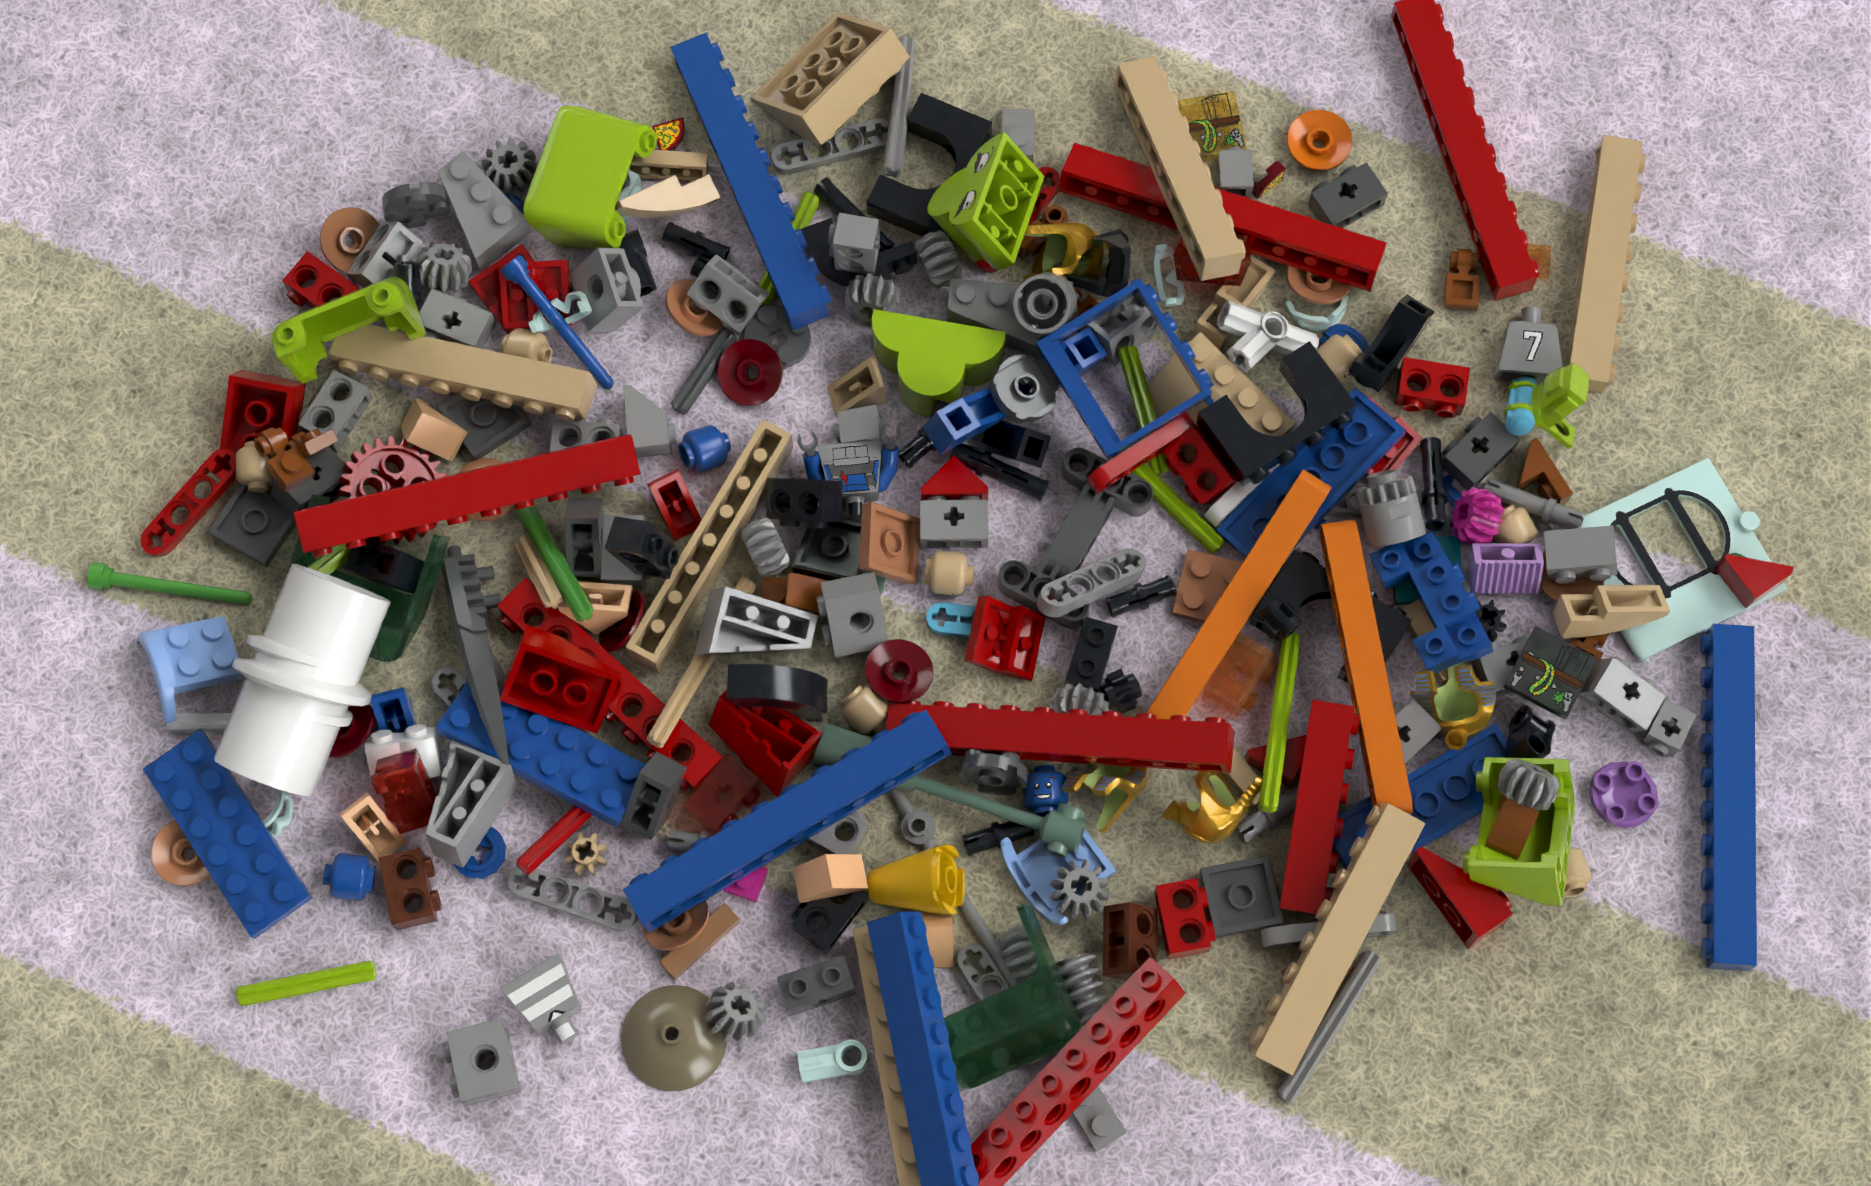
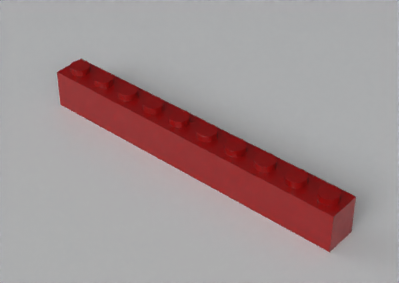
M1401 0L1394 2L1391 18L1494 301L1532 291L1539 277V268L1534 258L1530 259L1528 254V239L1523 229L1520 230L1518 227L1515 203L1512 200H1508L1505 192L1507 189L1503 172H1498L1496 168L1495 149L1491 143L1486 141L1484 135L1486 131L1483 117L1476 114L1473 90L1470 86L1466 87L1464 82V67L1462 61L1456 59L1454 55L1452 34L1450 31H1445L1442 7L1439 3L1435 4L1434 0Z
M1074 142L1061 172L1059 192L1178 230L1150 166ZM1214 187L1221 193L1222 206L1226 214L1231 215L1234 232L1237 239L1243 241L1245 252L1371 292L1387 242Z
M626 434L294 511V517L303 553L311 551L312 557L333 553L331 546L345 543L346 549L367 545L366 538L379 536L380 541H386L401 537L399 531L413 528L414 533H420L434 529V522L447 520L448 525H454L468 521L467 515L480 512L481 518L500 514V507L514 504L515 510L534 506V499L547 496L548 502L568 498L567 491L580 489L581 494L601 490V483L613 481L614 486L630 484L634 482L633 476L640 475L641 472L632 434Z
M916 700L908 703H889L885 730L889 731L901 725V721L909 714L914 712L921 713L927 710L946 741L952 756H965V751L977 749L987 754L997 755L1003 751L1014 752L1020 756V760L1231 773L1235 731L1230 723H1226L1225 719L1219 717H1207L1205 721H1191L1190 717L1184 715H1172L1170 719H1157L1156 715L1150 713H1137L1136 717H1122L1121 713L1115 711H1103L1101 715H1088L1087 711L1081 709H1069L1067 713H1054L1053 709L1047 707H1035L1034 711H1021V708L1013 705H1001L1000 709H987L986 705L979 703H968L966 707H954V704L945 701H935L933 705H921V702Z

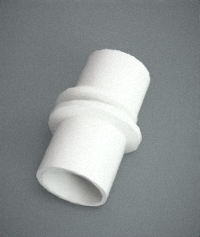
M291 564L264 634L249 635L246 641L256 651L254 659L235 658L232 667L246 679L214 756L215 762L237 774L270 787L297 795L313 796L340 727L349 726L353 714L348 710V707L369 705L371 700L370 692L359 683V680L390 601L331 575L298 564Z

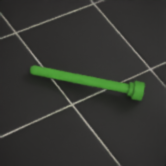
M92 562L87 577L88 588L104 591L105 588H111L114 585L248 605L252 601V595L246 591L118 573L114 571V568H109L108 564Z

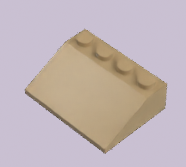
M838 12L751 97V100L802 138L822 145L833 138L836 130L846 120L855 116L858 108L868 98L876 95L880 87L891 76L900 71L902 65L910 56L891 28Z
M1201 332L1188 342L1196 356L1192 359L1198 370L1204 368L1214 384L1210 388L1212 391L1211 398L1214 402L1227 394L1245 421L1262 434L1278 436L1287 434L1294 429L1295 423ZM1176 354L1148 384L1157 418L1199 393L1198 388ZM1204 401L1187 412L1195 423L1198 412L1206 408L1207 404ZM1131 403L1127 410L1136 418L1133 404ZM1188 444L1184 449L1183 455L1189 463L1195 458V449ZM1208 471L1203 477V483L1209 490L1215 485V477Z

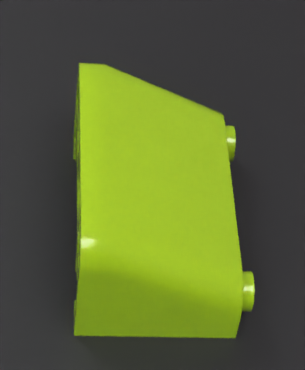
M564 105L560 107L556 113L524 202L523 210L526 221L555 246L593 250L597 248H619L626 232V226L623 218L615 210L630 164L634 155L638 158L649 157L656 147L659 135L650 126L580 106Z
M390 277L283 321L274 329L272 343L277 358L302 384L318 378L316 373L317 363L321 358L323 360L329 357L324 342L381 319H384L386 327L390 332L397 329L402 330L410 340L426 335V331L409 286L400 278Z
M1485 757L1483 771H1477L1476 790L1477 792H1482L1484 801L1477 845L1471 846L1470 852L1464 853V873L1470 875L1471 881L1546 906H1562L1575 815V796L1569 759ZM1508 759H1521L1538 765L1540 768L1549 771L1550 774L1555 775L1560 783L1556 799L1551 803L1549 809L1538 810V817L1518 860L1485 847L1501 796L1497 786L1500 778L1498 776Z

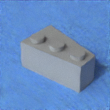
M464 151L438 170L480 273L531 233L525 216Z
M951 278L948 322L1006 332L1005 347L1023 352L1034 357V359L1042 356L1037 349L1036 342L1039 341L1040 337L1046 336V333H1035L1026 329L1020 324L1014 313L1013 299L1020 284ZM1043 294L1042 304L1046 309H1048L1049 296Z
M726 586L716 588L709 592L694 656L792 652L811 648L818 615Z
M451 739L449 759L446 768L444 767L441 777L443 781L439 795L435 798L426 837L433 855L464 868L516 789L517 783L511 764H503L497 758Z

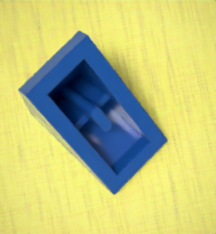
M404 687L371 695L370 701L380 730L402 733L408 727L417 725L411 698Z

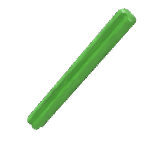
M536 506L515 510L575 619L580 622L585 619H591L593 607Z

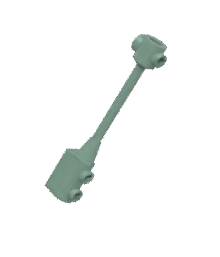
M827 723L815 753L814 766L820 768L828 765L830 767L840 761L844 753L853 748L860 749L871 743L872 738ZM920 774L895 787L906 790L916 789L1039 830L1041 842L1048 845L1046 852L1059 858H1066L1068 852L1074 854L1077 852L1086 827V820H1083L1085 812L1068 804L1060 803L1057 811L1051 810L1044 817L921 777Z

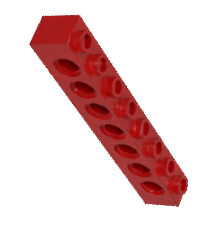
M526 577L497 605L502 615L499 621L511 633L514 634L517 630L522 633L530 617L541 615L544 617L543 622L535 628L567 638L571 644L621 673V678L604 718L609 723L616 720L624 727L621 733L634 746L640 742L649 750L646 753L649 760L656 752L674 760L673 756L678 750H689L691 752L690 758L685 762H678L687 767L680 786L683 791L690 788L697 794L725 765L723 757L682 719H679L662 748H657L647 741V736L663 711L665 704L578 624L560 612L559 607L557 609H552V607L546 608L533 583ZM631 704H638L642 709L637 716L628 717L624 714L626 707Z
M1149 957L971 1144L974 1165L979 1176V1186H1004L1186 994L1175 978L1155 960Z

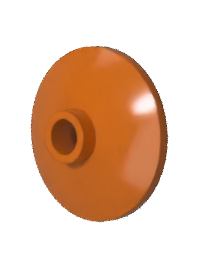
M1311 110L1301 114L1293 121L1288 131L1287 145L1290 154L1300 165L1315 171H1326L1336 168L1347 159L1352 148V133L1348 124L1337 114L1326 110ZM1319 140L1324 143V147L1316 148L1312 143Z

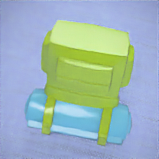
M1572 363L1565 368L1560 367L1551 371L1546 376L1545 381L1540 384L1531 377L1513 379L1507 388L1508 404L1504 409L1505 427L1508 432L1515 436H1523L1529 433L1534 426H1537L1551 434L1567 449H1570L1574 443L1575 429L1564 418L1586 402L1589 375L1581 367ZM1555 424H1559L1563 428L1565 435L1557 429Z

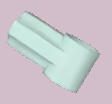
M846 1040L837 1045L797 1052L803 1083L844 1075H859L870 1064V1056L867 1049L861 1042L856 1040ZM851 1049L860 1050L862 1053L861 1061L855 1066L844 1064L845 1053Z

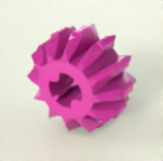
M1472 487L1469 491H1463L1460 500H1455L1456 506L1454 510L1450 512L1453 515L1449 526L1453 528L1452 536L1471 546L1472 543H1491L1493 535H1498L1499 524L1503 523L1501 515L1504 512V508L1500 506L1501 498L1482 488L1476 489Z

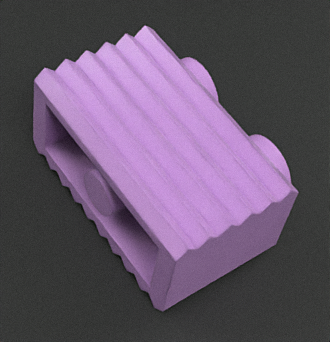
M1472 543L1468 568L1470 590L1474 594L1476 592L1480 594H1496L1497 592L1501 594L1504 592L1507 594L1511 592L1514 594H1530L1531 592L1537 594L1540 589L1544 565L1541 544Z

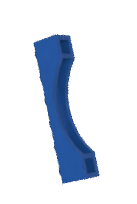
M1090 327L1060 343L1080 376L1091 371L1108 355ZM1042 356L1038 358V359L1042 360L1043 362H1045V360H1044V358H1043ZM1019 381V390L1023 394L1029 395L1030 386L1028 384L1022 385ZM988 387L972 395L962 397L938 410L922 427L940 455L1006 419L1008 416L998 408Z

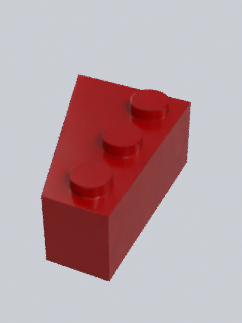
M727 689L719 696L709 722V726L777 798L810 763L823 734L783 708L766 706L736 707L727 699Z

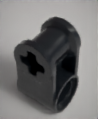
M1528 705L1520 707L1509 723L1505 758L1544 759L1551 752L1555 723L1551 720L1544 721L1532 713V708Z

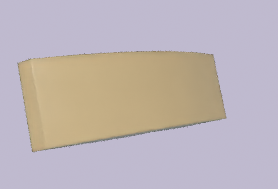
M709 174L682 187L676 175L618 201L615 210L620 215L630 217H667L695 211L712 204L721 197Z
M1247 254L1241 262L1239 274L1230 275L1218 290L1213 302L1196 322L1190 338L1193 339L1201 332L1221 351L1233 335L1220 330L1219 326H1217L1218 315L1223 305L1229 300L1251 309L1276 270L1252 255Z
M1597 585L1593 594H1561L1552 611L1561 638L1588 637L1626 630L1663 618L1670 613L1660 585Z

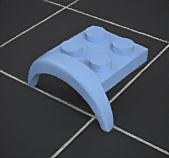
M225 616L158 630H147L138 634L137 643L142 644L148 657L160 698L163 719L166 723H172L176 718L175 694L244 678L232 667L234 659L239 658Z
M1086 829L1075 854L1068 852L1066 858H1059L1047 853L1048 845L1042 843L1041 839L1018 855H1016L1011 840L1008 837L1001 840V854L1015 884L1036 912L1047 922L1055 926H1061L1069 921L1065 915L1058 911V907L1063 900H1051V894L1057 890L1052 888L1050 883L1052 879L1059 878L1056 871L1060 866L1069 871L1068 863L1070 860H1075L1078 868H1081L1084 860H1089L1088 870L1093 871L1097 866L1102 868L1097 879L1109 878L1116 872V869ZM1077 883L1075 894L1082 896L1085 885Z

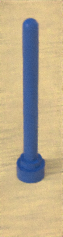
M518 255L505 265L500 272L506 280H511L515 285L518 283L602 388L611 389L614 385L613 379L528 275L530 271L527 269L529 264L524 258Z

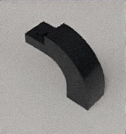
M832 218L802 228L801 231L807 243L805 250L808 256H813L818 270L828 279L847 287L849 281L854 280L856 275L867 276L866 274L835 269L834 257H829L830 244H828L830 225L834 224ZM909 241L879 252L874 276L882 275L884 280H891L890 273L892 272L900 275L910 271L913 265L917 264V251L913 242Z
M1408 294L1397 303L1371 345L1354 361L1348 371L1351 373L1350 375L1354 376L1355 380L1362 386L1379 392L1414 346L1435 312Z
M935 400L930 418L935 412L946 407L949 403ZM1000 421L962 444L1041 468L1051 436Z
M728 664L727 699L736 707L766 706L785 708L799 713L808 722H822V713H826L827 679L817 673L788 666Z

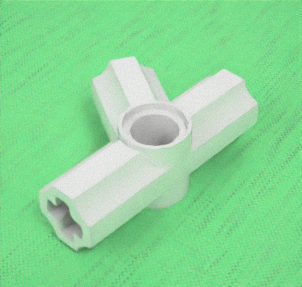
M1228 300L1218 315L1217 326H1219V329L1240 337L1227 351L1229 360L1239 370L1246 373L1270 350L1288 355L1309 341L1316 350L1318 349L1319 338H1317L1316 334L1288 324L1285 317L1278 312L1272 311L1262 314Z

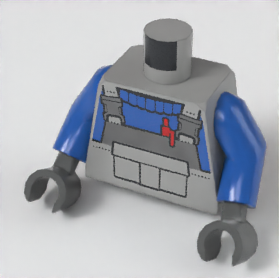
M884 424L880 432L882 441L872 440L818 445L817 436L811 431L813 436L812 443L803 445L800 434L797 435V443L800 449L805 451L802 457L807 479L843 481L842 504H845L846 519L860 521L862 518V504L878 501L879 493L888 489L897 472L898 446L895 443L901 435L899 425L896 428L897 435L890 438L885 434L886 425Z

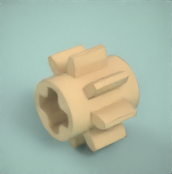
M579 832V840L574 844L566 843L567 848L572 851V855L567 856L565 861L567 864L577 863L575 867L577 875H580L583 869L595 876V867L599 864L607 866V862L601 857V853L608 851V847L606 844L596 845L598 842L596 833L592 834L589 839L584 838ZM591 847L594 856L592 858L587 856L582 861L579 852L581 850L587 851Z

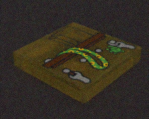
M1234 91L1178 100V109L1181 115L1185 116L1188 120L1189 133L1192 140L1198 142L1202 161L1215 159L1218 157L1219 151H1224L1230 147H1239L1247 150Z

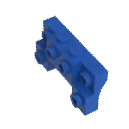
M1433 531L1403 545L1402 543L1392 544L1369 554L1371 563L1376 568L1385 590L1411 579V583L1435 630L1413 639L1414 647L1423 660L1426 671L1433 670V674L1453 665L1479 659L1493 652L1492 644L1476 614V611L1480 609L1479 603L1472 590L1466 593L1461 583L1466 580L1457 562L1451 564Z

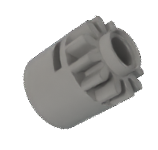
M1040 273L1026 279L1017 288L1013 299L1014 313L1017 320L1026 329L1035 333H1049L1070 322L1074 313L1078 310L1077 299L1079 294L1075 292L1073 282L1068 281L1061 273ZM1043 294L1051 298L1053 303L1051 310L1043 306Z
M1396 469L1386 470L1367 476L1368 484L1355 488L1369 547L1397 544L1420 537L1426 533L1411 474L1398 476Z

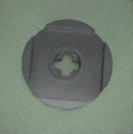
M420 182L421 188L410 189L409 183L392 188L382 197L384 219L389 222L399 221L400 223H407L408 228L425 226L427 224L426 219L443 216L450 212L446 190L442 185L432 182Z
M781 305L762 306L745 329V339L763 341L776 351L781 360L783 370L801 362L810 349L811 334L808 325L793 331ZM782 331L783 336L787 340L785 342L780 341L778 345H773V340L769 335Z
M1021 354L1007 358L995 370L993 378L989 382V390L992 393L994 402L1008 416L1010 421L1016 424L1034 422L1043 418L1054 407L1056 391L1058 390L1056 376L1045 362L1038 358L1035 360L1024 358L1026 355ZM1019 381L1022 385L1028 384L1030 386L1029 395H1025L1019 390Z
M969 749L965 751V757L960 761L958 779L967 787L969 786V781L978 784L977 791L1012 795L1016 794L1017 787L1021 786L1022 791L1027 787L1029 772L1026 766L1019 762L1020 756L1014 752L1003 751L997 755L987 754L977 749Z

